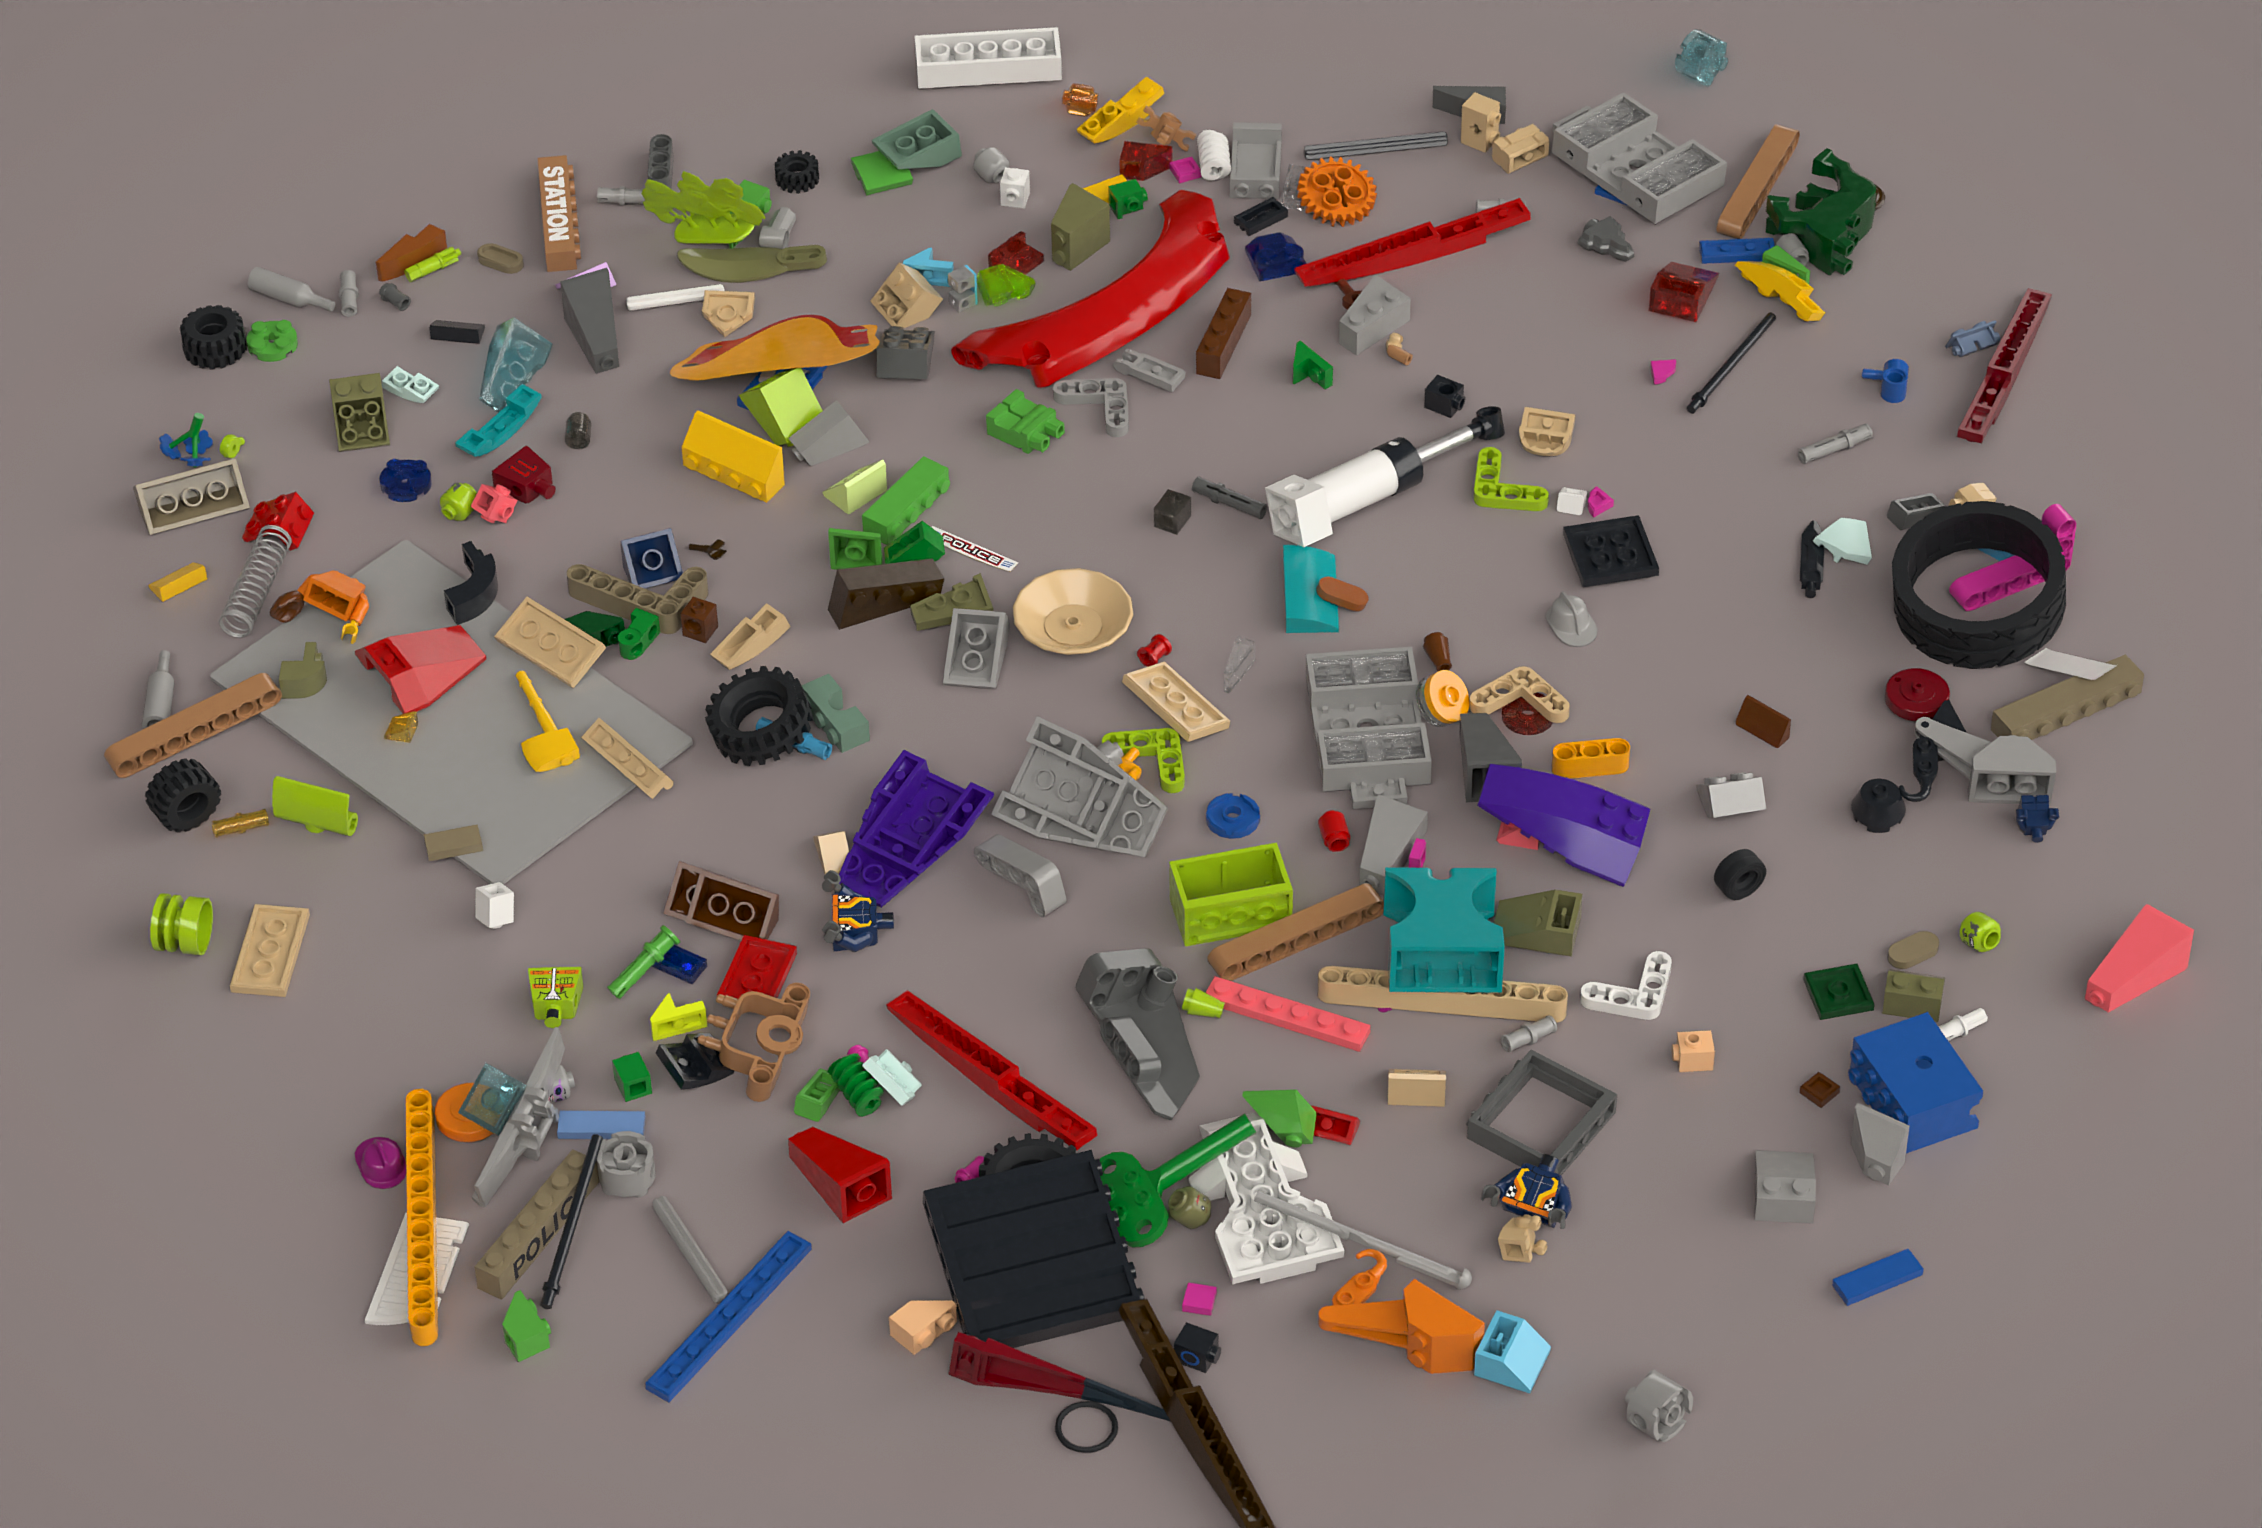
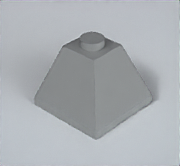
M1857 1103L1854 1112L1851 1145L1864 1175L1890 1185L1905 1163L1909 1125Z

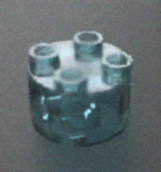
M1695 29L1683 40L1680 46L1683 49L1682 54L1677 53L1675 59L1677 72L1701 84L1710 86L1719 70L1723 71L1728 64V58L1725 57L1727 43L1702 30Z

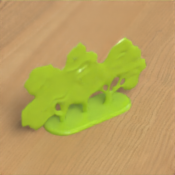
M683 171L681 175L683 180H679L677 183L678 188L681 190L680 192L670 189L663 183L647 179L645 188L642 189L641 193L645 199L643 201L645 210L653 212L660 221L671 224L675 222L676 218L682 219L674 232L675 240L679 243H735L748 236L754 229V226L760 225L762 219L766 218L758 206L741 199L743 197V188L727 178L714 179L711 186H708L699 177ZM675 208L681 211L682 213H684L686 217H684L683 214L678 215L676 212L673 211V209Z

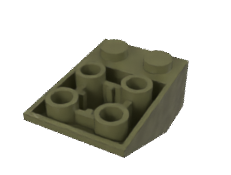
M380 373L329 379L339 452L390 445Z
M1555 889L1500 900L1494 924L1503 927L1505 946L1572 956L1581 919L1583 894Z

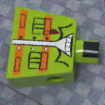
M581 967L528 968L535 1018L544 1020V1024L549 1028L559 1027L561 1019L574 1018L583 991Z

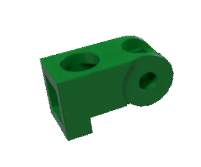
M639 608L634 609L631 613L632 623L628 629L621 631L618 635L620 655L624 659L634 660L639 658L660 634L659 616Z

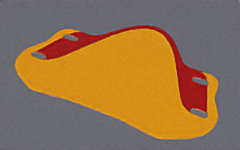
M820 315L794 316L778 321L740 339L702 345L690 357L674 365L670 370V374L679 379L707 380L763 371L829 366L858 358L877 348L880 342L875 336L878 327L877 325L870 324L840 327L828 318ZM868 329L864 332L851 333L854 330ZM860 344H870L863 347H853ZM722 346L716 349H706L708 347ZM698 363V365H695V366L682 367L683 365H686V364Z

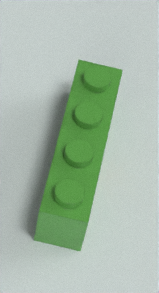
M923 456L862 514L863 532L881 534V543L885 545L900 537L903 531L918 519L919 515L930 508L933 502L948 490L950 486L949 469Z

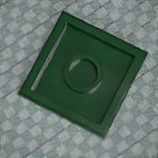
M1857 963L1804 973V983L1820 1020L1874 1010L1875 1003Z

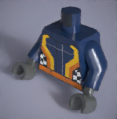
M829 870L824 875L823 890L825 892L835 891L832 894V921H828L822 929L826 933L824 940L827 943H833V952L843 950L858 952L865 947L874 946L878 943V929H894L893 912L877 913V902L874 897H866L854 892L843 883L839 884L841 881L840 875L833 870Z
M1543 1154L1538 1167L1524 1163L1521 1168L1514 1169L1494 1185H1486L1481 1196L1482 1201L1485 1198H1491L1492 1207H1496L1498 1200L1501 1198L1500 1202L1504 1211L1522 1217L1524 1215H1537L1541 1218L1542 1224L1555 1228L1556 1222H1559L1560 1229H1565L1566 1218L1572 1209L1569 1188L1565 1185L1562 1176L1554 1173L1559 1160L1548 1154Z

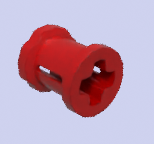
M1156 634L1146 647L1138 649L1137 656L1144 666L1149 667L1158 664V660L1161 657L1169 655L1172 651V646L1165 636Z

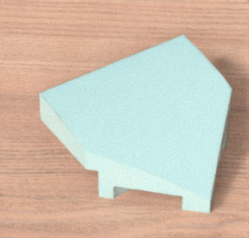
M1840 518L1813 540L1817 546L1824 545V548H1827L1833 554L1836 563L1843 557L1847 560L1868 565L1872 558L1865 521Z
M887 1049L879 1057L876 1055L872 1056L862 1065L901 1106L911 1101L915 1096L914 1093L922 1086L910 1073L912 1071L911 1066L905 1061L900 1063Z

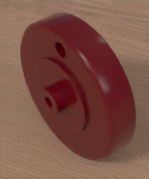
M1910 668L1899 671L1890 677L1885 688V702L1888 708L1897 716L1910 721H1917L1921 717L1933 719L1942 703L1950 699V688L1947 682L1940 675L1926 669Z

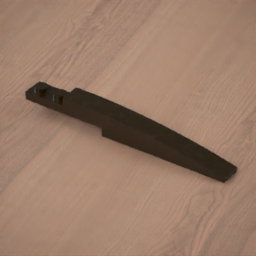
M1143 1299L1121 1304L1118 1312L1143 1357L1139 1365L1181 1440L1240 1528H1276L1201 1386H1193L1149 1301Z

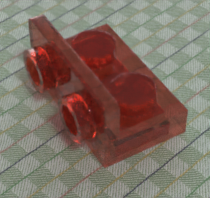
M1023 231L1010 237L1006 242L988 254L989 274L1009 286L1044 262V254L1026 244V233Z

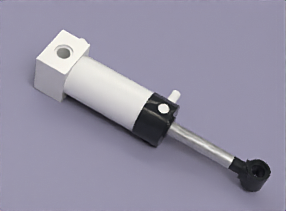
M1496 406L1481 408L1476 412L1477 417L1472 419L1471 424L1419 448H1415L1407 439L1397 437L1308 480L1292 475L1265 487L1273 534L1302 547L1333 534L1332 522L1421 483L1424 476L1423 462L1477 437L1483 440H1494L1504 436L1505 431L1501 408Z

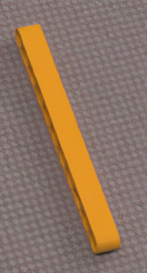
M414 1089L406 1096L408 1320L413 1342L419 1346H428L433 1344L438 1338L435 1115L431 1094L425 1089Z

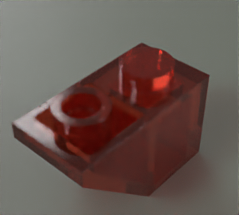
M1124 141L1119 159L1120 175L1122 174L1126 179L1145 181L1169 170L1170 162H1173V146Z

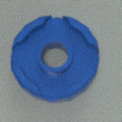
M1233 793L1217 796L1207 807V826L1213 833L1228 839L1248 836L1257 829L1260 823L1259 806L1253 799L1243 794H1240V797L1233 796ZM1230 813H1235L1239 816L1232 818L1228 817L1227 815Z

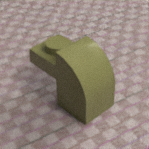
M316 642L305 643L303 661L281 662L279 684L282 699L310 697L321 691L327 682L323 655L318 653Z

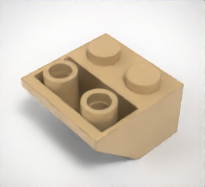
M899 262L870 302L891 326L906 328L928 319L943 298L918 270Z

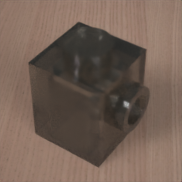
M1170 489L1165 492L1154 507V527L1176 535L1191 517V497Z

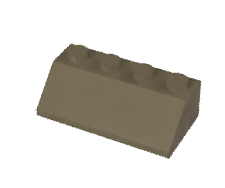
M236 458L133 486L138 507L149 535L250 508Z

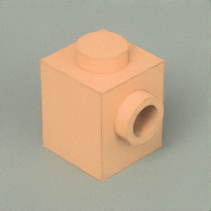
M1711 1030L1677 1032L1676 1044H1672L1671 1051L1672 1060L1678 1062L1679 1072L1713 1070L1715 1050Z

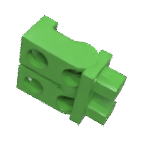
M1015 389L1002 403H999L986 415L988 435L1016 448H1022V451L1027 454L1034 449L1043 453L1050 445V435L1059 439L1065 432L1064 423L1056 419V411L1054 409L1029 401L1024 397V392Z

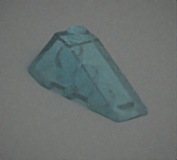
M514 317L498 325L489 345L479 400L499 413L507 406L505 398L521 384H527L532 379L531 377L545 365L553 344Z

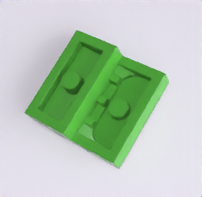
M880 151L852 157L850 160L857 179L861 180L866 195L913 184L910 170L897 169Z

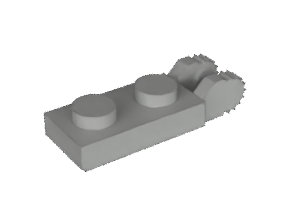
M1126 349L1121 355L1122 359L1117 358L1113 362L1115 369L1119 373L1129 374L1170 392H1173L1185 379V371L1145 353L1141 354L1134 350L1132 351L1131 349Z

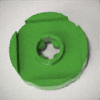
M288 320L257 321L252 324V330L247 334L246 338L249 353L257 355L258 360L265 362L283 360L286 358L287 353L291 350L293 353L298 346L296 331Z

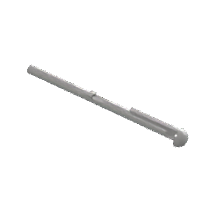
M1257 1191L1254 1201L1337 1234L1341 1239L1346 1241L1350 1239L1397 1259L1396 1263L1453 1285L1459 1290L1467 1288L1472 1282V1275L1467 1268H1464L1463 1273L1261 1191Z

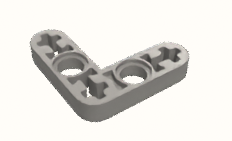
M1122 379L1061 380L1054 384L1053 398L1057 403L1063 405L1104 403L1106 432L1112 437H1122L1128 433L1127 385ZM1088 389H1093L1096 392L1085 393L1084 391ZM1117 405L1121 406L1122 408L1118 410H1113L1110 407ZM1114 420H1119L1120 425H1115Z

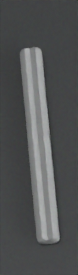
M665 1196L655 1198L652 1202L654 1211L715 1303H720L727 1296V1289Z

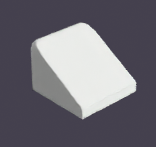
M1566 487L1562 488L1558 496L1557 511L1581 515L1588 492Z

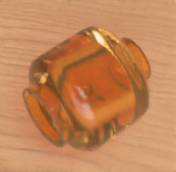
M1073 83L1069 90H1064L1062 104L1066 105V111L1069 114L1087 117L1096 110L1098 93H1095L1092 86Z

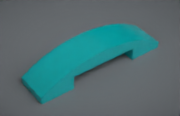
M521 384L505 398L506 407L480 430L477 431L471 428L455 442V446L474 457L487 454L510 439L527 421L542 398L541 393Z

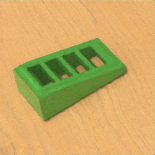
M1776 245L1763 253L1762 262L1784 268L1795 275L1799 274L1798 277L1809 284L1810 270L1781 247Z
M819 1069L796 1095L794 1107L796 1115L815 1122H819L840 1091L837 1083L833 1081L831 1075L826 1070Z

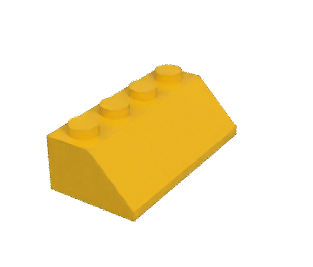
M697 410L682 444L683 466L767 503L785 485L782 447Z

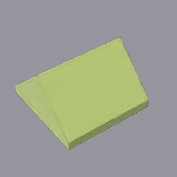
M880 460L864 466L822 493L824 497L849 515L887 491L886 464L884 460Z

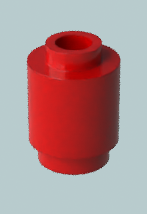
M1334 810L1325 812L1318 820L1324 845L1332 852L1343 851L1349 846L1350 833L1344 814Z

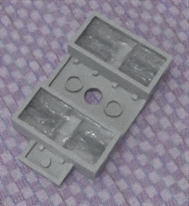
M1624 92L1593 109L1586 106L1553 124L1552 153L1654 224L1723 187L1727 168L1726 161L1695 140L1691 139L1677 146L1656 131L1658 115ZM1633 165L1640 168L1634 171L1629 166Z
M1412 647L1306 654V683L1323 792L1350 790L1353 809L1374 808L1379 794L1407 804L1405 786L1431 784L1432 763L1425 723H1422L1419 709L1418 679ZM1371 722L1372 724L1370 727H1360L1361 723Z

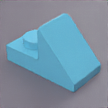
M928 248L903 261L904 265L918 270L931 285L950 287L948 285V273L954 271V264L949 261L933 260V248Z

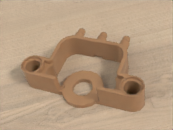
M792 983L787 986L781 999L754 991L744 993L739 999L728 995H717V1003L734 1009L730 1019L718 1015H708L707 1023L724 1029L722 1040L699 1035L697 1042L707 1048L719 1051V1059L724 1066L749 1075L746 1094L751 1100L762 1102L771 1096L781 1073L784 1056L791 1054L800 1047L803 1038L801 1025L807 1013L810 990L802 983ZM754 1012L767 1017L759 1023L756 1038L758 1044L764 1050L778 1055L779 1059L777 1062H766L761 1057L734 1049L728 1044L738 1019L742 1014ZM774 1028H783L788 1031L790 1038L785 1042H777L769 1036V1032Z

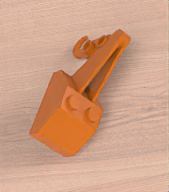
M1365 1249L1356 1254L1357 1259L1366 1256L1376 1259L1377 1264L1372 1269L1355 1274L1334 1294L1332 1305L1324 1306L1319 1310L1318 1324L1321 1329L1406 1348L1407 1359L1414 1366L1422 1368L1430 1374L1472 1371L1475 1368V1353L1485 1332V1323L1415 1278L1404 1288L1403 1300L1364 1303L1376 1291L1380 1277L1387 1268V1260L1380 1251L1375 1249Z

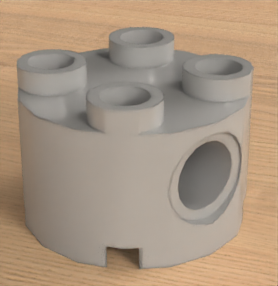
M632 1131L611 1134V1139L607 1141L605 1139L602 1140L597 1157L598 1177L603 1192L606 1195L619 1197L634 1196L639 1198L645 1196L655 1179L652 1144L646 1141L645 1136Z
M1651 1370L1637 1387L1630 1388L1626 1394L1625 1402L1628 1403L1627 1421L1658 1441H1669L1679 1433L1687 1422L1683 1419L1685 1412L1691 1413L1693 1407L1692 1393L1658 1371Z

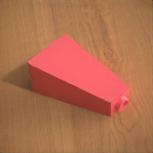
M2146 904L2089 978L2085 1000L2109 1013L2185 971L2188 967L2194 929Z

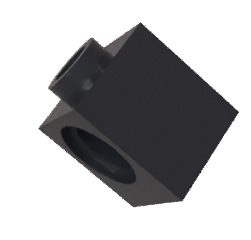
M1437 374L1425 388L1424 408L1452 418L1457 410H1461L1465 404L1464 385Z

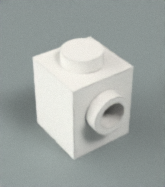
M1005 167L1000 182L1001 206L1025 208L1030 194L1029 170Z
M500 882L477 887L475 918L493 929L514 922V892Z

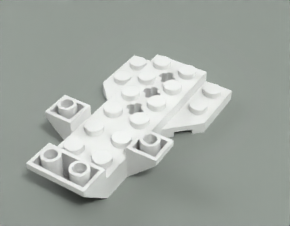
M1255 1113L1246 1114L1257 1133L1210 1161L1189 1177L1190 1186L1206 1195L1210 1201L1224 1198L1225 1192L1227 1194L1231 1207L1223 1223L1221 1222L1217 1227L1215 1239L1232 1284L1258 1278L1260 1284L1315 1271L1316 1264L1344 1257L1345 1250L1337 1234L1254 1201L1257 1191H1261L1333 1220L1326 1203L1317 1199L1311 1201L1300 1196L1299 1191L1290 1188L1288 1182L1307 1178V1172L1299 1151L1272 1142L1265 1121ZM1239 1116L1200 1125L1199 1130L1202 1138L1204 1139Z

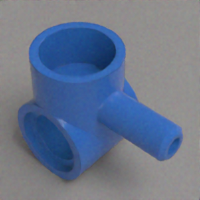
M1890 359L1884 364L1883 370L1864 368L1862 370V378L1882 380V399L1889 403H1899L1906 397L1909 366L1901 359Z

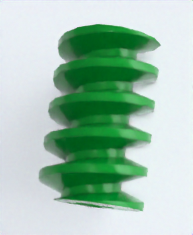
M854 1053L833 1062L827 1072L831 1075L833 1081L837 1083L844 1097L849 1100V1104L855 1109L856 1114L863 1117L874 1113L879 1108L882 1102L880 1098L883 1096L884 1090L882 1087H877L878 1081L871 1079L872 1075L862 1066L864 1062H860L861 1057L859 1054Z

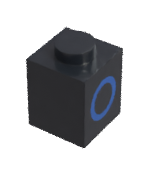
M1187 1322L1174 1342V1351L1181 1364L1203 1373H1207L1212 1363H1217L1221 1354L1217 1333Z

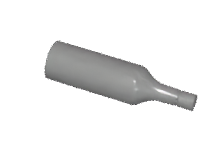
M255 267L249 274L247 284L248 288L252 291L296 307L314 305L329 311H333L335 308L334 301L315 295L309 285L261 267Z
M166 650L160 652L157 670L149 676L142 719V727L144 729L170 717L174 679L168 672L170 652Z

